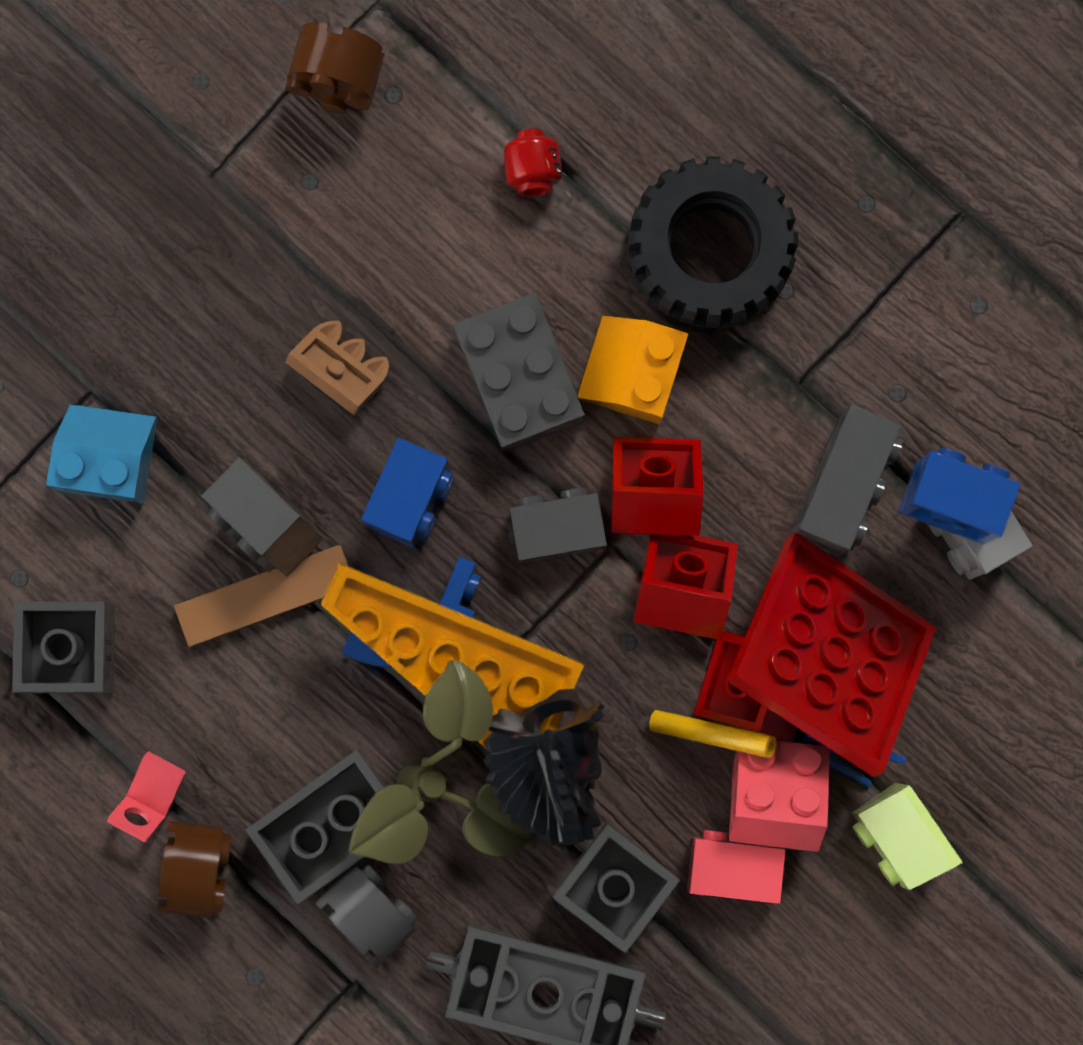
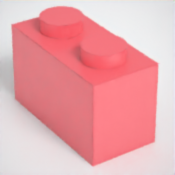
M704 830L703 838L692 837L687 891L691 894L780 904L786 849L729 842V832Z

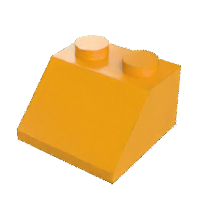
M602 315L579 388L578 399L660 425L689 333L647 320Z

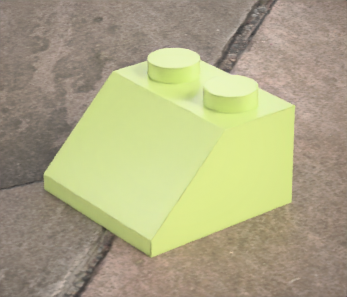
M894 783L852 812L858 822L852 826L853 830L867 849L874 845L883 858L878 863V866L892 886L900 883L903 888L911 890L962 863L910 785Z

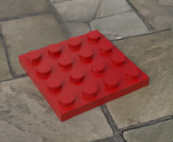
M795 532L787 537L727 682L872 777H876L884 773L936 626Z

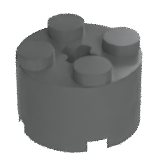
M353 865L314 903L320 909L326 904L333 909L327 917L360 953L365 956L371 950L375 954L369 962L377 969L416 931L411 924L418 918L400 898H396L391 902L381 892L387 884L369 865H365L361 870L356 865Z

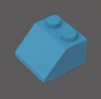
M70 404L53 441L46 486L59 492L144 504L158 418L155 416Z

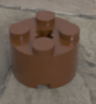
M312 22L304 24L298 36L285 89L298 96H311L321 100L320 107L333 113L343 114L346 107L369 110L385 54L381 53L383 47L369 36L343 27L342 34L340 35L327 32L329 28L328 23Z
M169 821L167 833H175L176 836L175 838L168 837L167 844L164 846L158 897H167V900L159 899L157 912L212 918L213 911L222 912L226 879H218L217 874L219 866H228L232 835L223 834V827Z

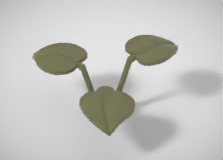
M450 660L443 673L432 684L426 695L423 718L427 729L435 738L442 741L452 740L451 744L431 757H423L421 765H408L404 767L397 777V784L385 786L371 798L360 815L353 831L349 846V852L352 854L391 864H400L412 860L422 850L428 835L427 821L419 811L424 807L423 802H434L438 799L457 803L472 810L464 819L462 832L467 842L477 851L492 856H507L518 852L527 844L530 833L525 832L521 824L511 822L509 814L498 811L501 801L491 797L493 787L489 783L479 790L475 802L472 799L447 792L445 790L446 781L443 773L434 767V764L459 749L462 739L479 741L485 737L493 718V703L484 682L465 664L456 660Z

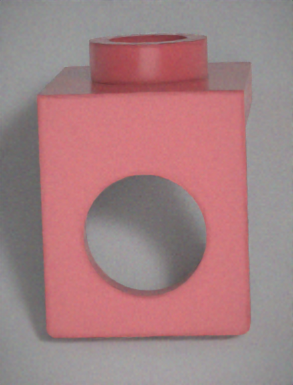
M148 751L143 756L127 796L109 815L107 822L146 843L167 818L184 780L186 771ZM136 813L145 818L148 824L144 826L135 825L129 822L124 814Z

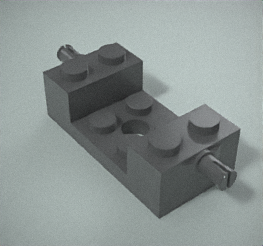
M471 922L468 926L464 946L456 957L432 950L429 952L428 959L442 963L428 960L425 969L451 975L452 992L445 1015L447 1018L550 1045H628L635 1023L659 1029V1031L663 1027V1022L655 1019L664 1021L666 1011L640 1006V995L646 973L644 968L601 956L599 959L580 955L513 937V933ZM543 981L553 983L559 991L558 1000L549 1007L538 1005L532 997L533 988Z

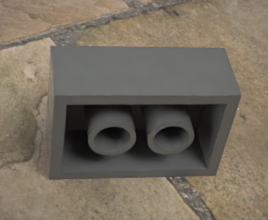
M536 292L453 324L456 338L502 454L584 422L585 414Z
M851 404L838 418L790 535L797 532L823 551L836 557L843 555L849 550L853 551L855 546L859 547L869 526V522L863 520L866 510H870L872 505H877L886 485V481L880 479L883 469L886 470L889 464H894L902 447L903 440L897 437L902 425Z
M361 749L352 752L245 830L297 905L364 857L349 852L352 834L368 802L379 790L387 785Z

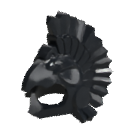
M573 689L558 690L524 713L499 709L498 713L493 715L488 730L493 733L484 741L489 754H487L483 763L490 771L485 781L493 787L491 797L501 801L498 811L509 814L511 822L521 824L525 832L538 835L541 843L548 845L556 843L558 845H575V842L594 839L593 828L602 825L599 815L594 808L595 801L589 789H595V781L601 776L602 772L601 761L598 757L601 750L598 747L599 731L596 723L604 717L602 710L605 707L602 703H598L585 708L577 692ZM564 711L577 712L574 719L561 728L555 730L548 729L541 733L540 726L543 720L551 715Z

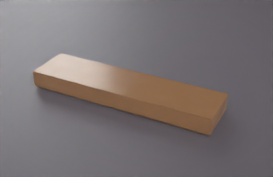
M337 545L307 556L287 577L275 568L269 573L266 571L174 605L188 647L200 645L322 600L338 564L341 563L349 566L342 546Z

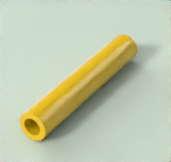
M655 710L649 720V727L652 732L760 757H773L777 747L775 736Z

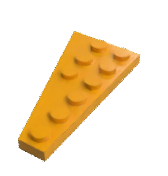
M341 563L338 564L321 603L329 613L425 696L432 684L443 673L450 660H456L465 664L481 678L487 687L493 703V715L497 714L499 709L524 713L558 690H574L584 667L582 663ZM564 712L553 714L543 720L540 726L541 733L548 729H557ZM488 731L485 737L478 742L486 748L484 741L493 732Z

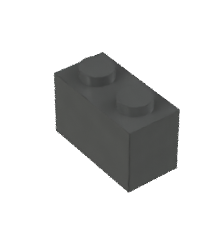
M575 488L562 491V499L544 502L543 495L518 499V507L510 508V515L519 564L606 549L607 544L598 493L588 494L587 488Z

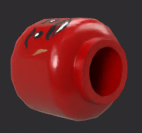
M526 129L519 131L517 139L512 140L505 146L503 151L506 182L510 187L517 189L519 195L528 197L546 195L553 191V186L558 184L562 178L560 146L555 139L543 136V131L540 129Z

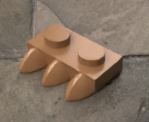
M327 321L316 326L288 354L285 363L355 416L379 391L388 373V358L374 357L361 363L365 353V341L363 339H350L337 345L342 333L341 322Z

